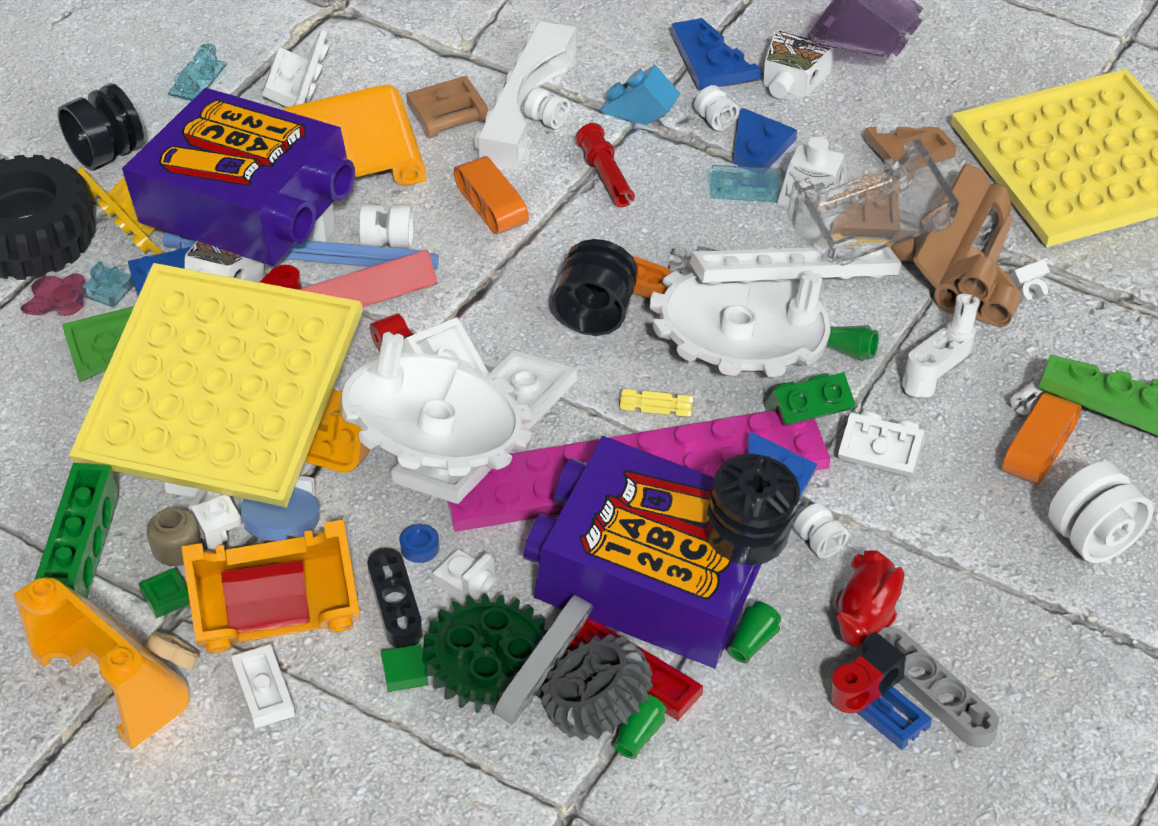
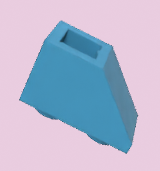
M653 65L644 72L642 69H638L624 84L617 82L611 86L605 93L607 99L600 110L606 115L647 125L667 114L681 93L656 65Z

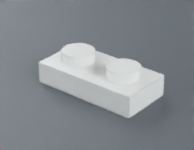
M271 644L231 656L232 666L255 729L295 716L294 706Z

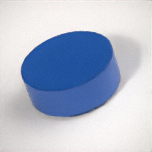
M424 524L412 525L406 528L400 535L401 554L408 561L424 563L432 560L439 552V535L431 526Z

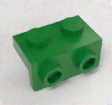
M845 372L833 375H829V373L819 374L811 377L806 382L798 384L787 382L778 385L773 389L772 394L765 402L767 411H779L783 424L789 426L851 410L855 406V401Z

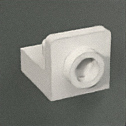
M221 495L191 507L192 514L198 522L204 551H212L213 554H217L216 546L223 545V542L228 541L226 531L242 524L241 516L229 495Z
M457 549L432 573L433 584L465 603L466 596L469 595L476 601L481 595L488 593L495 583L494 557L486 553L477 561Z

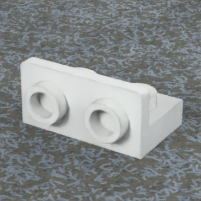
M862 411L860 414L850 412L838 452L839 459L913 477L921 448L925 444V430L919 429L920 427L917 424L909 421L899 420L897 424L884 421L880 415L868 411Z

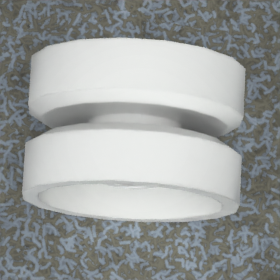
M1103 461L1081 469L1066 481L1053 498L1048 517L1051 524L1061 535L1070 539L1073 548L1084 560L1091 563H1099L1118 556L1135 543L1149 525L1154 507L1152 501L1138 487L1130 483L1129 477L1116 464L1110 461Z

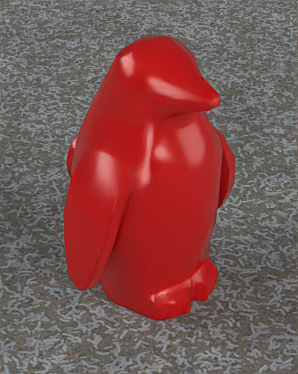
M877 550L864 551V555L857 554L850 562L852 573L847 579L845 587L835 595L833 601L840 624L841 636L844 643L850 646L863 645L864 640L875 631L879 633L884 627H889L897 617L895 606L901 595L905 574L902 567L895 568L894 563Z

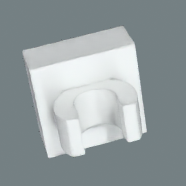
M1044 259L1016 269L1009 274L1011 281L1021 292V303L1023 305L1032 300L1029 288L1036 292L1038 299L1048 294L1047 285L1040 280L1050 272Z

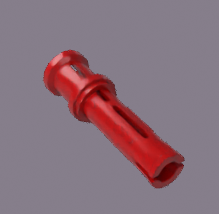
M589 123L582 126L576 133L575 139L578 146L585 150L587 163L598 170L617 207L630 205L625 194L628 195L631 201H634L635 194L614 159L615 150L613 145L605 140L604 129L597 123Z

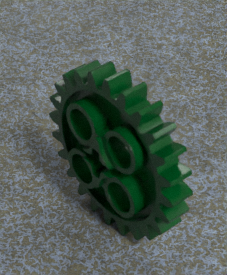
M487 593L483 594L481 603H476L469 595L466 596V606L464 607L453 601L451 602L450 613L445 610H439L438 621H430L429 633L424 635L422 661L426 663L425 674L426 676H434V689L445 687L444 698L446 700L458 695L460 697V708H463L471 701L475 702L474 708L476 713H479L483 705L486 704L490 706L494 714V710L503 693L548 630H544L546 619L542 617L533 620V607L527 608L523 612L520 611V600L518 599L510 606L505 605L504 595H500L496 603L490 602ZM541 687L539 688L535 696L540 697L542 695Z

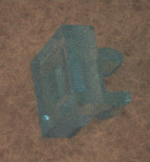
M98 261L90 270V280L82 288L85 298L114 308L134 287L131 275L120 272L118 267L115 266L112 269L105 267L103 262Z

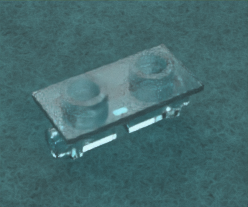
M208 43L198 48V52L193 57L194 61H190L175 76V83L169 90L168 95L192 101L205 87H210L227 66V62L217 60V50L214 45Z
M712 165L710 198L778 203L781 169Z

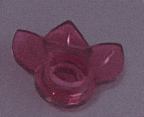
M72 273L63 279L57 276H46L37 279L31 285L34 297L23 304L20 310L29 315H43L52 310H55L60 316L72 315L84 306V293L82 289L86 284V280L83 275L78 273Z

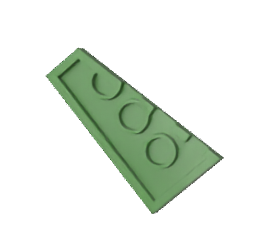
M134 306L62 324L79 382L106 371Z
M1055 355L1049 356L1038 388L1158 436V379H1152L1149 384L1132 380L1131 373L1116 370V372L1106 374L1100 372L1097 365Z

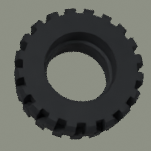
M33 154V157L17 155L14 156V159L10 160L0 159V278L8 279L10 276L16 280H26L27 277L35 276L37 279L45 277L48 272L54 271L57 273L63 270L67 263L73 264L79 259L80 252L84 253L95 232L94 216L84 178L73 167L53 157L46 159L43 155Z

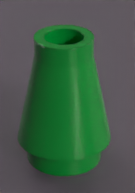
M869 325L830 326L827 348L834 349L860 361L875 357L879 344V333L877 330H872Z
M760 601L746 607L733 641L727 649L728 653L735 660L745 664L748 663L754 654L779 633V624L782 621L780 614L772 606Z
M647 694L649 700L638 705L640 713L631 714L627 718L628 725L621 724L618 738L613 747L624 757L635 759L639 751L666 721L664 714L667 709L665 705Z

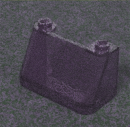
M832 0L806 39L820 47L889 58L891 53L898 56L909 41L904 37L905 34L909 33L912 35L923 21V19L918 17L923 7L913 0Z

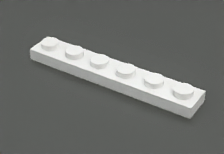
M888 245L696 251L692 252L690 265L702 283L720 284L732 281L752 283L757 280L784 282L788 279H801L804 271L811 270L813 274L820 273L823 278L838 277L850 279L857 276L881 278L884 275H899L901 261Z

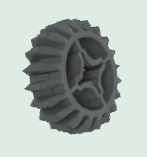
M609 634L602 640L596 635L590 643L586 644L581 641L579 647L574 651L567 650L568 655L563 660H556V669L547 673L548 682L544 683L541 687L544 693L541 701L544 704L545 711L548 713V718L555 727H558L560 731L567 734L569 738L577 736L584 741L591 735L598 740L604 731L613 734L615 727L619 724L628 725L627 718L631 714L640 713L638 705L649 700L647 691L653 687L651 682L653 673L645 659V655L633 642L631 643L624 636L615 638L612 634Z

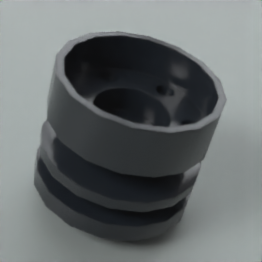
M108 83L101 87L100 90L91 91L88 94V100L78 97L58 108L57 117L64 139L76 159L89 170H93L111 161L114 153L122 156L129 149L134 150L144 143V133L139 116L125 92L116 84Z
M584 240L571 247L565 258L561 276L557 281L552 296V309L557 318L568 328L585 335H607L619 329L626 318L630 298L638 279V266L633 256L623 247L607 240Z
M754 453L744 454L725 461L715 474L703 530L710 546L724 558L745 565L763 564L778 557L787 545L792 521L799 503L800 487L796 476L785 464L769 456Z

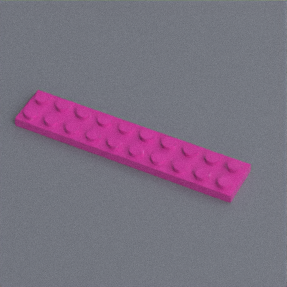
M766 411L609 437L714 478L717 470L725 461L737 455L748 454L747 440L750 432L817 463L816 471L830 467V456L815 419L785 426L779 411ZM600 439L510 454L512 460L509 465L498 470L491 469L459 504L447 501L454 532L534 519L540 514L546 516L560 514L564 506L554 502V495L565 465L570 458L587 464Z

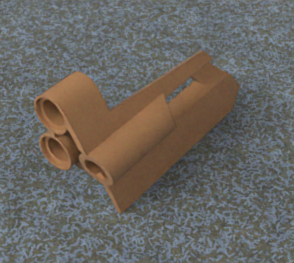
M969 164L962 166L913 261L936 288L934 292L935 300L941 309L954 313L956 297L960 294L972 295L970 303H972L975 296L980 300L976 319L993 326L1003 327L1011 322L1022 299L1021 292L1011 281L1010 275L1007 271L1003 272L997 265L1013 220L1010 214L1011 199L1003 185L999 183L990 184L984 170ZM993 206L998 212L999 222L984 253H982L981 250L972 246Z

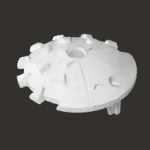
M807 270L801 276L800 283L793 279H788L784 282L757 280L752 283L732 281L709 284L702 283L696 272L683 276L679 272L674 271L663 279V284L668 288L665 294L652 293L649 309L661 315V319H653V329L658 337L672 339L679 345L677 346L678 355L689 362L699 358L718 365L722 374L737 376L740 371H764L768 377L781 376L785 373L786 366L799 364L808 366L813 364L820 358L827 347L830 335V321L825 308L818 300L823 277L820 273L813 274L811 270Z
M384 333L379 359L367 363L356 370L346 381L343 388L340 406L341 414L344 421L360 426L362 429L359 432L360 442L370 450L383 448L398 456L399 464L409 469L416 470L420 465L447 468L450 476H466L471 471V467L482 465L498 470L506 467L511 462L512 456L508 454L511 450H526L531 441L533 432L522 430L521 425L532 421V411L527 403H515L509 395L514 391L512 385L501 377L490 380L474 372L477 365L460 359L433 354H401L404 340L401 334Z

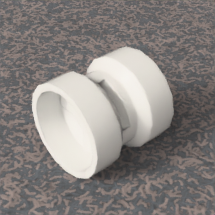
M716 85L704 88L694 101L696 111L706 118L712 128L717 131L728 129L738 118L739 108L737 104L730 98H727L725 92Z
M537 87L529 94L525 103L524 113L535 121L543 120L544 125L558 129L564 124L569 115L570 102L559 95L552 96L550 91Z
M822 503L808 506L799 514L794 523L795 531L802 539L810 541L811 549L820 558H829L843 548L849 538L848 530L841 522L833 520L831 511Z

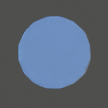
M295 487L287 508L243 499L240 505V516L244 523V529L249 534L263 540L281 541L287 540V535L297 533L298 538L304 536V531L315 529L319 521L318 500L310 492Z

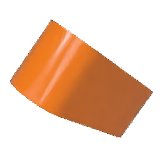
M483 156L454 167V178L460 192L494 234H500L529 222V214L524 200L488 156Z
M1044 392L1006 453L1002 470L1040 485L1072 434L1080 416L1081 405Z

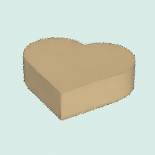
M152 632L145 644V648L153 654L170 660L185 669L193 670L199 659V653L194 648L172 634Z

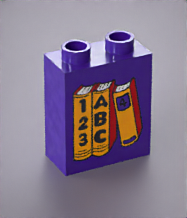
M206 87L122 167L139 223L199 241L270 266H274L295 243L300 244L307 240L314 228L315 221L335 200H343L350 193L355 180V167L353 162L347 159L341 127Z
M603 435L587 464L573 458L568 460L554 495V502L564 507L558 519L544 514H540L530 530L523 552V559L539 565L534 593L535 599L564 609L569 600L574 595H577L593 605L588 617L589 620L716 669L762 564L745 565L732 562L719 555L707 542L703 528L714 477Z

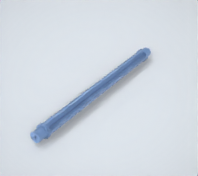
M167 231L163 235L164 247H174L177 250L191 247L196 242ZM306 240L300 244L295 243L281 259H300L309 262L371 267L423 250L381 248L380 246ZM429 253L433 268L437 270L439 255Z

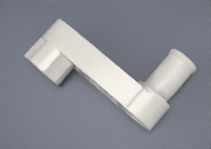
M958 295L956 297L952 322H949L946 328H942L909 352L902 381L905 393L913 397L932 396L935 393L937 379L965 359L972 351L976 335L974 322L980 305V300L976 296L973 298L972 303H970L972 295Z

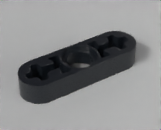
M383 548L376 550L369 556L367 565L370 583L387 641L396 648L417 645L423 636L422 621L403 557L394 549ZM383 566L389 567L392 572V578L385 579ZM394 592L402 593L406 596L399 603H389L384 600L388 594ZM404 616L406 627L409 630L401 631V628L398 627V618Z

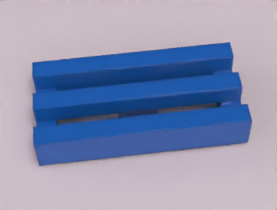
M894 687L881 695L883 698L876 699L865 709L857 712L858 715L901 750L908 746V740L912 739L914 741L918 738L921 730H928L931 727L932 721L929 715ZM893 706L896 709H898L901 713H903L907 718H909L913 723L910 724L901 715L894 711Z

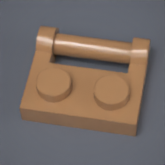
M467 76L406 93L407 104L422 125L427 138L437 136L439 131L475 120L479 123L486 120L489 110L485 101ZM457 110H463V111H460V112H456V113H453V114H450V115H446V116H443V117L434 119V118L437 117V116H441V115H444V114H447V113H451V112H454V111H457Z

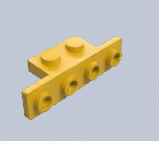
M80 167L77 170V173L86 182L88 193L94 199L98 196L101 197L97 204L109 216L117 215L113 221L127 235L131 232L135 234L130 239L144 253L148 250L155 254L164 253L148 236L156 228L138 222L125 177L107 192L85 169Z

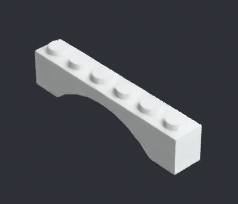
M539 21L534 32L528 34L524 51L518 53L514 70L508 72L506 85L503 90L500 89L498 91L493 110H488L483 129H479L476 133L474 145L475 149H479V158L488 156L497 167L518 170L528 150L527 124L520 113L532 90L553 77L567 72L576 54V27Z

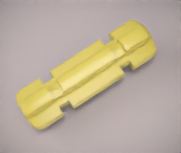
M625 388L620 396V408L624 411L635 412L636 408H640L643 413L671 415V412H676V416L690 417L693 411L694 401L691 395L678 394V397H673V393L643 390L642 394H640L638 389Z

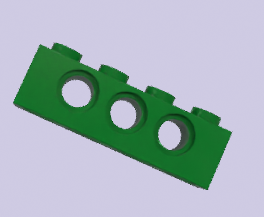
M72 464L34 580L45 577L54 578L83 597L88 598L118 500V492L111 465Z

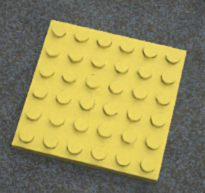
M1128 69L952 113L951 125L996 183L1003 185L1007 189L1013 205L1046 247L1158 217V103Z
M153 263L69 457L74 463L111 465L112 471L287 508L364 310L361 302Z

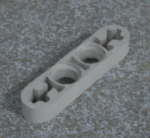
M574 595L569 600L503 693L494 710L495 715L511 725L518 720L546 680L547 673L556 666L555 661L560 660L585 624L593 608L591 603L577 595Z
M884 627L878 634L906 655L904 679L898 682V684L966 744L977 748L992 744L995 740L999 723L995 711L899 628ZM914 667L924 668L929 672L930 676L925 679H916L910 676L908 670ZM943 693H950L955 695L960 702L949 706L941 703L937 697ZM971 722H972L974 725H976L977 727H975V728L971 727ZM983 723L984 725H986V729L979 725Z

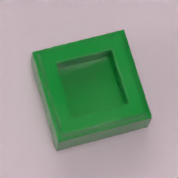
M175 567L138 583L140 592L156 619L190 604L188 587Z
M421 644L381 651L387 692L429 685L428 676L425 674L426 665L422 661L423 651Z

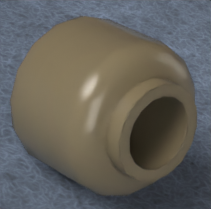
M177 507L163 509L154 515L147 525V538L154 558L164 565H183L182 546L202 543L198 522L195 516L186 509Z

